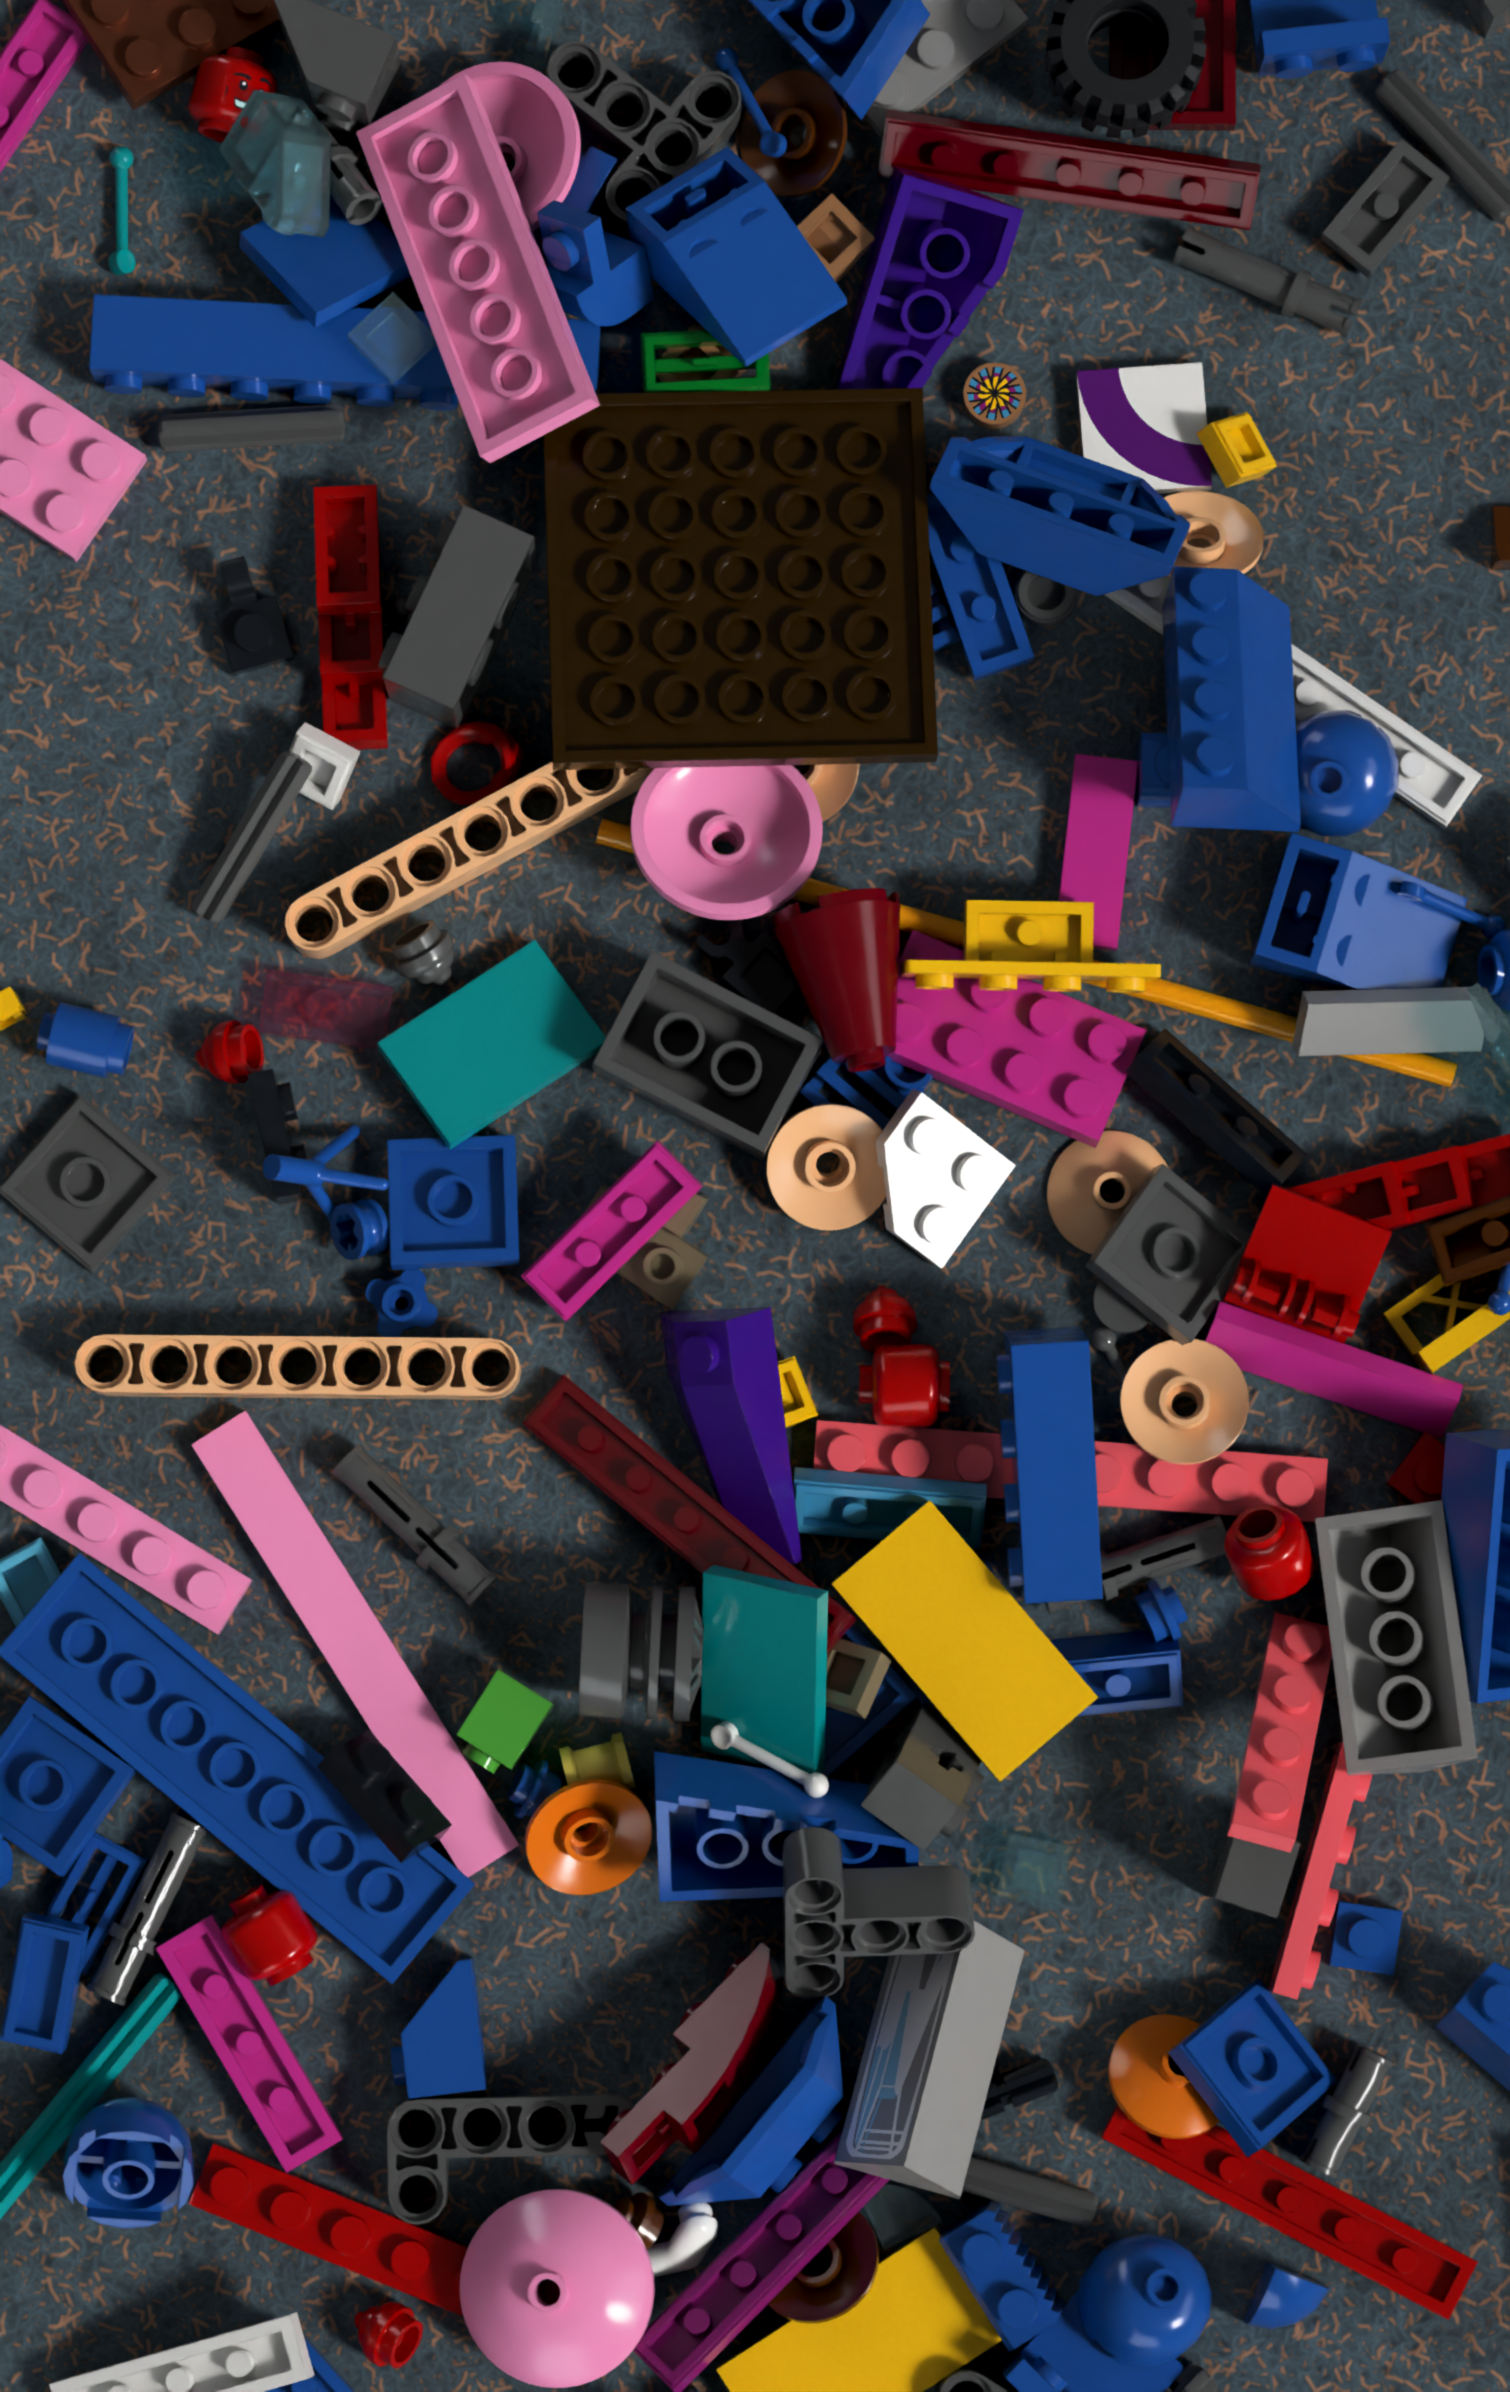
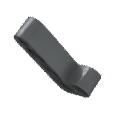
M613 2092L428 2096L407 2099L395 2108L389 2118L387 2127L388 2198L390 2207L396 2216L406 2223L419 2225L428 2223L436 2218L448 2202L450 2191L449 2158L606 2155L600 2143L606 2136V2131L603 2129H585L584 2134L587 2143L573 2142L578 2123L573 2105L587 2106L584 2119H599L604 2117L606 2106H618L620 2114L627 2109H632L636 2104L624 2094ZM541 2107H553L559 2110L565 2118V2134L555 2142H541L534 2137L530 2130V2116ZM478 2108H486L496 2113L501 2123L499 2137L488 2144H480L471 2140L465 2130V2119L469 2112ZM419 2109L426 2111L432 2116L436 2125V2132L432 2141L419 2146L405 2140L401 2134L400 2123L401 2118L406 2112ZM421 2175L433 2182L436 2187L437 2198L432 2207L427 2210L418 2211L411 2209L405 2204L402 2199L401 2188L403 2182L408 2177Z

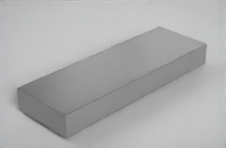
M1486 987L1302 991L1293 1046L1298 1056L1480 1052L1492 998Z

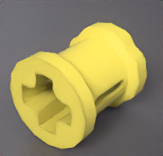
M622 1732L612 1734L610 1742L576 1751H572L569 1746L559 1748L568 1785L583 1780L603 1779L620 1783L629 1789L636 1787Z

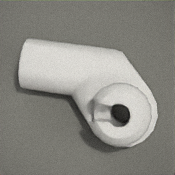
M708 2203L682 2205L678 2210L680 2224L670 2241L653 2244L647 2250L652 2263L654 2277L690 2270L699 2265L717 2237L718 2221L712 2217L713 2211Z

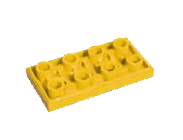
M930 1500L831 1584L999 1782L1099 1698Z
M935 2226L879 2261L871 2288L865 2297L849 2312L836 2319L822 2323L807 2324L788 2320L716 2367V2371L730 2392H924L1002 2340L939 2243L940 2234Z

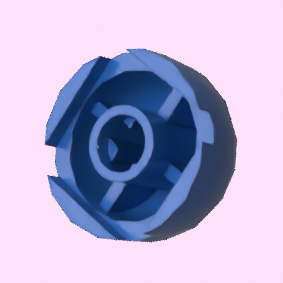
M1323 710L1301 719L1296 724L1300 828L1320 836L1347 837L1369 828L1389 808L1399 785V759L1390 737L1371 720L1361 717L1362 715L1350 710Z
M128 2097L112 2099L95 2106L74 2127L66 2148L63 2162V2181L66 2196L72 2204L75 2197L79 2203L86 2206L87 2217L99 2224L124 2229L149 2227L161 2222V2212L171 2209L176 2203H178L179 2210L187 2203L194 2185V2161L188 2132L170 2110L155 2101Z
M1143 2233L1118 2239L1094 2257L1091 2265L1086 2268L1080 2279L1077 2306L1084 2331L1093 2342L1097 2340L1104 2350L1113 2354L1110 2358L1122 2365L1149 2368L1171 2362L1197 2342L1210 2318L1212 2291L1205 2268L1190 2249L1171 2237Z

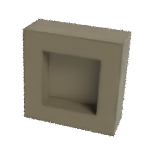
M840 1639L827 1654L826 1707L866 1719L891 1660L880 1651Z

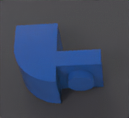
M553 200L537 212L543 240V252L547 261V270L565 313L599 326H614L624 322L654 300L645 246L603 231L599 216Z

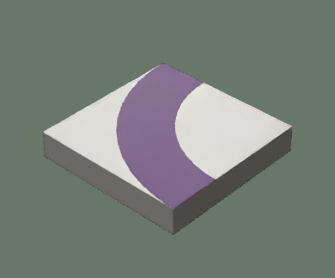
M1202 362L1076 371L1082 457L1143 478L1159 494L1211 490L1210 458L1196 434L1207 426Z

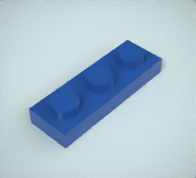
M928 494L930 559L953 625L959 636V642L973 681L1033 662L1034 654L1001 561L977 553L935 494Z

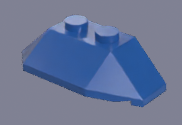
M1027 436L985 437L969 441L966 437H953L948 443L930 484L932 492L977 553L1094 596H1100L1170 575L1190 528V523L1182 515H1176L1168 502L1143 478Z
M826 1995L820 1998L743 2091L716 2131L696 2153L693 2152L661 2190L658 2198L667 2206L760 2198L768 2187L779 2194L803 2165L795 2155L806 2141L812 2137L818 2143H821L845 2114L836 2107L844 2095L834 2001Z

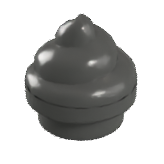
M427 920L410 928L392 943L391 949L396 955L394 966L401 976L409 979L415 978L422 984L434 983L439 988L446 987L451 978L450 965L454 959L453 938L448 930H439L434 920Z

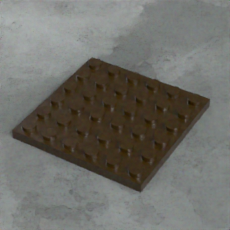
M923 388L596 394L600 406L543 435L553 770L920 763L937 761L938 744Z

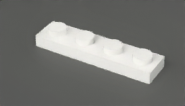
M295 2312L61 2379L49 2384L51 2392H264L309 2379L315 2376L298 2314Z

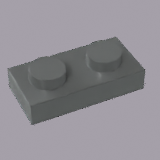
M1401 138L1323 231L1320 240L1369 279L1448 184L1450 177Z

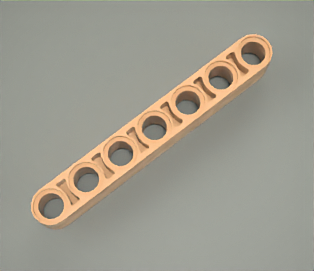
M552 761L299 897L290 905L286 913L285 928L288 937L297 951L308 958L322 959L331 956L633 794L640 789L646 777L654 768L611 769L613 771V779L610 784L604 789L594 791L584 788L578 782L577 778L580 770H553ZM546 792L555 798L557 809L551 817L542 821H536L526 817L522 812L523 802L532 793ZM480 822H491L501 830V839L498 844L487 851H477L466 842V835L469 829ZM424 852H435L445 860V868L442 874L431 881H420L410 873L411 863L414 858ZM368 882H379L389 890V898L386 904L373 912L358 908L354 903L358 888ZM312 912H323L333 920L332 930L329 935L317 942L301 938L298 930L302 918Z
M103 1334L93 1336L85 1341L77 1351L75 1359L76 1373L84 1385L101 1395L128 1397L495 1400L504 1398L512 1393L518 1385L521 1376L520 1361L512 1347L502 1340L493 1338ZM108 1348L118 1350L122 1355L124 1363L118 1378L107 1383L95 1381L91 1374L90 1366L96 1353ZM237 1349L246 1351L252 1360L251 1373L247 1379L237 1384H229L222 1381L219 1376L218 1366L223 1355ZM166 1350H181L187 1357V1372L177 1382L169 1384L160 1382L154 1370L156 1359ZM294 1351H308L316 1359L317 1367L314 1376L304 1384L296 1385L287 1382L282 1372L283 1362L286 1357ZM361 1351L373 1352L380 1358L381 1363L380 1374L376 1380L366 1385L352 1383L346 1374L347 1362L351 1356ZM422 1352H435L442 1356L445 1361L444 1375L434 1385L423 1386L417 1384L410 1375L411 1362ZM496 1352L508 1359L510 1365L509 1374L505 1381L499 1385L491 1387L482 1385L474 1376L475 1363L485 1353Z

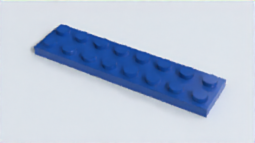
M81 1553L74 1558L0 1646V1656L276 1888L292 1892L307 1914L391 1984L395 1982L475 1885L471 1879L465 1876L431 1846L400 1863L319 1770L317 1766L325 1758Z

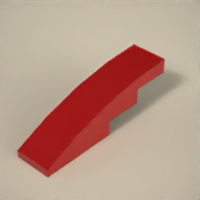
M377 484L313 487L316 605L319 620L323 732L357 750L387 749V692L384 680L382 679L384 669L378 667L385 648Z
M1510 1133L1464 1146L1456 1145L1396 1162L1389 1161L1287 1189L1389 1230L1457 1215L1510 1195Z

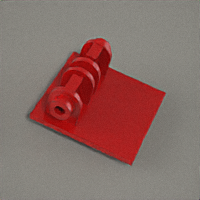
M1272 1184L1228 1287L1224 1301L1345 1344L1347 1337L1351 1338L1357 1328L1361 1315L1358 1311L1392 1235V1231Z

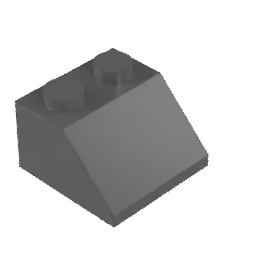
M274 0L283 37L315 115L322 117L320 123L325 125L329 131L345 138L354 139L358 130L383 117L401 76L402 66L396 36L310 0Z

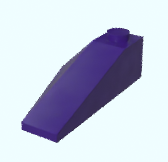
M894 166L873 236L876 241L870 247L834 389L922 388L932 375V369L955 337H959L970 320L968 318L990 288L993 289L1005 272L1024 210L957 184Z
M771 1307L681 1310L660 1313L668 1378L718 1503L789 1563L802 1561Z

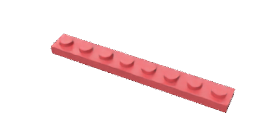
M817 1420L813 1469L987 1484L986 1498L1004 1500L1003 1484L1014 1483L1012 1458H1002L1000 1434L916 1427H883L876 1424ZM1094 1441L1098 1507L1238 1517L1245 1510L1254 1506L1273 1505L1288 1508L1299 1516L1301 1522L1315 1523V1518L1324 1517L1327 1458L1224 1451L1217 1457L1202 1463L1180 1465L1159 1460L1145 1452L1137 1444Z

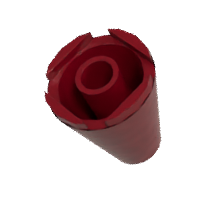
M882 888L840 891L817 896L819 905L812 908L809 912L801 914L799 902L775 913L772 919L775 933L833 1062L846 1063L849 1072L868 1071L884 1066L886 1064L884 1056L896 1050L900 901L898 893L894 891L887 897L886 889Z

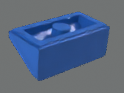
M1145 1630L1050 1640L1099 1697L1078 1716L1184 1706L1181 1655L1178 1639L1172 1641L1169 1636L1155 1642L1149 1631Z

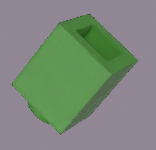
M498 1669L456 1734L468 1742L462 1754L493 1774L500 1764L513 1770L554 1704Z

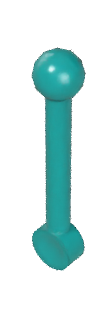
M117 146L110 152L109 156L110 163L115 168L116 251L110 254L108 262L111 271L118 276L131 273L136 265L133 253L128 250V169L133 165L134 157L129 148Z

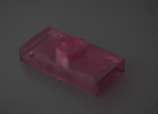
M267 969L258 1032L260 1035L378 1051L377 1042L388 1036L395 989L392 986Z

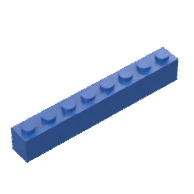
M94 294L89 370L95 383H104V390L111 393L139 394L142 392V385L166 386L168 394L185 398L205 396V389L231 390V397L246 401H263L268 399V392L294 393L293 399L295 401L306 404H327L331 402L332 395L357 396L356 402L368 407H391L394 405V399L398 398L420 400L419 406L429 410L450 411L457 409L459 400L425 311L351 308L329 321L314 327L292 304ZM567 319L595 393L598 394L601 326L581 319Z

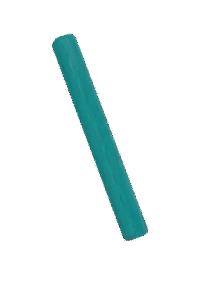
M158 1973L151 1978L0 2163V2219L182 1998L183 1995L177 1984L167 1975Z

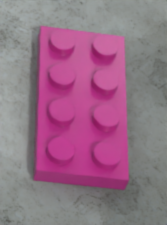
M912 930L899 959L896 1050L884 1057L889 1056L894 1062L924 1075L927 1073L933 1075L932 1078L1096 1148L1128 1075L1125 1071L1133 1063L1146 1029L1060 992L1043 991V985L1027 979H1018L1017 990L1011 991L980 990L979 979L954 978V989H916L915 978L900 977V964L904 960H963V951L916 930Z

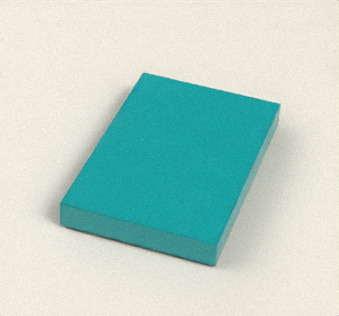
M533 940L377 1042V1049L449 1150H451L598 1053L606 1037L537 941Z
M711 1566L703 1572L702 1625H704L701 1680V1751L769 1767L732 1746L728 1749H719L713 1744L710 1737L712 1728L722 1721H729L736 1726L740 1737L809 1774L823 1772L825 1770L828 1591L722 1566Z

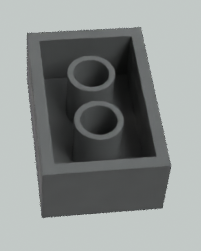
M463 505L456 521L447 517L442 524L432 552L437 554L433 572L430 578L420 575L416 580L405 610L411 612L403 636L396 632L392 633L378 667L384 669L382 679L391 701L453 729L459 728L462 725L476 691L538 562L534 536L466 505Z
M652 951L592 1065L595 1074L764 1160L775 1134L782 1126L822 1050L823 1039Z

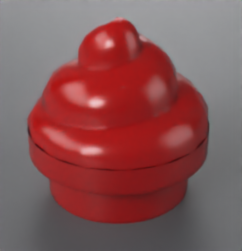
M229 1020L218 1023L214 1027L211 1034L204 1039L202 1048L196 1052L195 1059L202 1068L210 1071L217 1079L229 1084H239L248 1080L247 1074L262 1070L264 1047L261 1036L253 1025H242L237 1020Z
M884 1285L871 1292L857 1306L853 1313V1331L860 1338L861 1346L873 1353L879 1345L885 1343L910 1344L911 1335L917 1328V1317L911 1304L905 1298L900 1297L894 1289L886 1288Z
M393 2301L387 2302L382 2306H371L365 2312H358L354 2316V2324L358 2329V2341L363 2348L364 2356L379 2367L386 2365L394 2368L402 2367L411 2359L420 2344L423 2325L414 2318L412 2309L402 2303Z

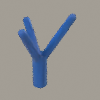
M357 1125L350 1126L310 1159L270 1154L263 1163V1173L267 1179L305 1185L329 1221L335 1205L324 1190L323 1182L381 1191L386 1190L389 1186V1182L385 1178L327 1169L325 1167L328 1161L360 1135L361 1129Z

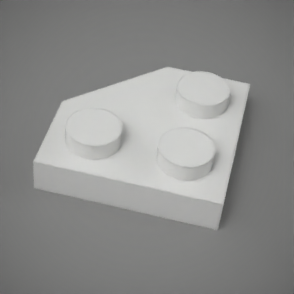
M912 1089L876 1139L878 1166L883 1168L887 1203H883L885 1227L890 1233L932 1265L942 1269L1015 1165L925 1094Z

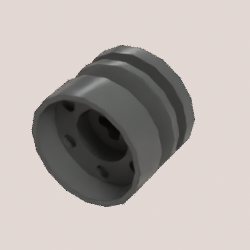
M586 1582L580 1659L579 1716L622 1718L629 1690H642L646 1717L650 1720H657L659 1691L674 1692L673 1721H690V1710L698 1688L701 1687L704 1625H702L696 1600V1587L680 1586L678 1615L663 1614L664 1586L662 1585L653 1586L647 1612L644 1614L633 1613L632 1597L628 1584Z

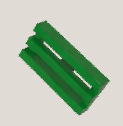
M707 330L641 333L643 393L771 391L769 353L747 367L734 356L655 360V349L723 345ZM756 369V378L656 383V374Z

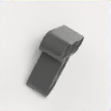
M570 41L563 43L553 51L548 60V78L568 98L578 122L626 159L610 178L606 186L605 201L606 213L610 224L617 232L630 237L627 215L617 205L619 198L629 191H640L648 195L718 153L736 132L741 121V92L739 86L731 76L720 71H707L696 76L669 107L601 52L585 42ZM573 66H582L593 74L592 80L586 86L578 89L564 85L559 78L562 72ZM712 95L725 99L729 103L730 109L722 117L707 118L697 110L696 106L703 98ZM623 104L632 105L642 113L640 120L629 127H619L613 124L608 119V115L616 106ZM670 143L681 144L691 153L689 159L678 166H668L662 163L656 155L664 145Z
M818 1827L802 1828L791 1833L784 1840L782 1859L785 1982L788 1990L794 1995L805 1999H820L825 1995L828 1997L835 1994L842 1987L844 1981V1957L946 1954L962 1950L973 1941L975 1928L971 1882L969 1876L963 1870L953 1866L942 1865L843 1869L841 1842L839 1837L832 1831Z

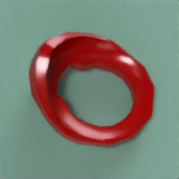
M482 721L463 724L438 743L431 757L432 782L445 799L460 806H470L516 781L524 760L523 749L517 739L500 726ZM478 743L483 746L494 745L500 754L502 770L494 774L490 784L471 792L458 790L454 787L447 773L448 761L454 751L463 745Z

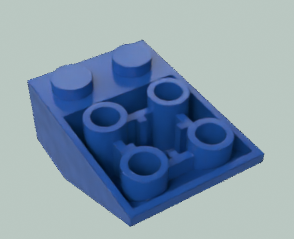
M728 147L626 208L630 240L645 246L650 277L745 367L847 305L846 296L767 183Z
M1291 832L1282 851L1248 964L1331 990L1441 988L1461 919L1420 901L1404 898L1398 894L1402 881L1413 882L1425 887L1426 891L1462 907L1466 906L1468 898L1354 851Z

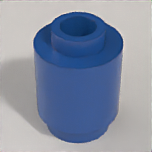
M60 1002L55 1014L50 1012L44 1013L39 1028L36 1048L46 1051V1064L102 1078H106L108 1073L123 1076L132 1049L135 1027L121 1023L120 1016Z

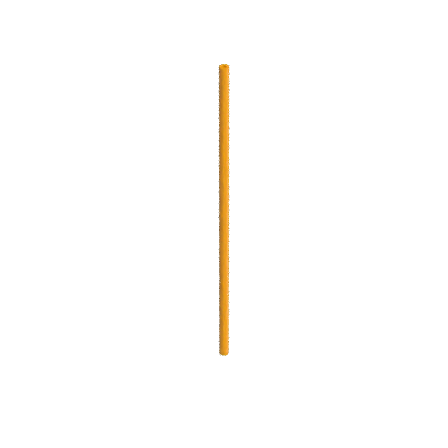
M602 819L596 843L634 854L630 826ZM809 878L801 890L791 899L818 906L817 896L850 889ZM900 904L901 931L911 933L912 930H916L941 942L963 948L964 922ZM1093 959V963H1105V962H1102V961H1098V960ZM1161 978L1152 982H1145V992L1121 993L1293 1043L1297 1017ZM1081 980L1083 983L1106 989V981ZM1423 1053L1337 1055L1449 1088L1453 1083L1457 1069V1063Z

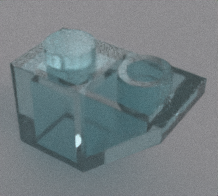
M254 90L221 144L219 151L235 172V180L249 192L263 212V220L268 226L288 236L298 233L324 237L329 229L331 138L302 98Z

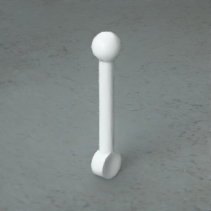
M722 1721L712 1728L710 1737L713 1744L719 1749H728L731 1746L804 1785L806 1793L811 1797H822L829 1790V1781L825 1775L818 1772L809 1774L740 1737L738 1729L733 1723Z

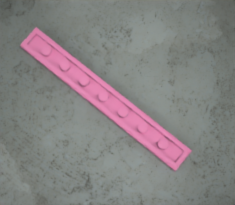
M243 1411L191 1444L373 1735L452 1824L440 1841L458 1870L469 1878L519 1846L520 1844L247 1411Z

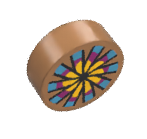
M997 362L983 364L973 370L965 382L962 397L963 406L969 418L981 427L988 429L1007 427L1015 422L1023 411L1026 400L1025 383L1020 374L1006 364Z

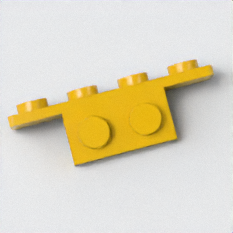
M966 900L964 902L963 960H904L900 964V977L915 978L916 989L928 990L954 989V978L979 979V989L989 991L1017 990L1018 979L1043 980V991L1051 992L1081 991V980L1106 981V992L1141 993L1145 992V982H1152L1161 978V964L1093 963L1094 902Z

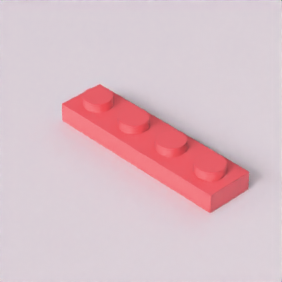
M1277 1612L1274 1613L1268 1632L1227 1833L1229 1837L1291 1853L1297 1837L1332 1658L1329 1627L1326 1625Z
M1343 1742L1336 1744L1268 1986L1269 1992L1298 2000L1301 1987L1311 1990L1315 1982L1321 1960V1952L1312 1950L1318 1925L1329 1927L1336 1908L1339 1890L1329 1887L1336 1862L1343 1865L1347 1864L1354 1844L1356 1828L1347 1825L1353 1800L1364 1803L1373 1776L1347 1774Z

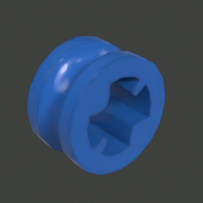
M365 1198L354 1204L343 1203L336 1206L331 1213L330 1233L333 1244L339 1254L345 1259L356 1260L365 1255H378L384 1252L388 1246L390 1236L388 1220L381 1205L374 1199Z

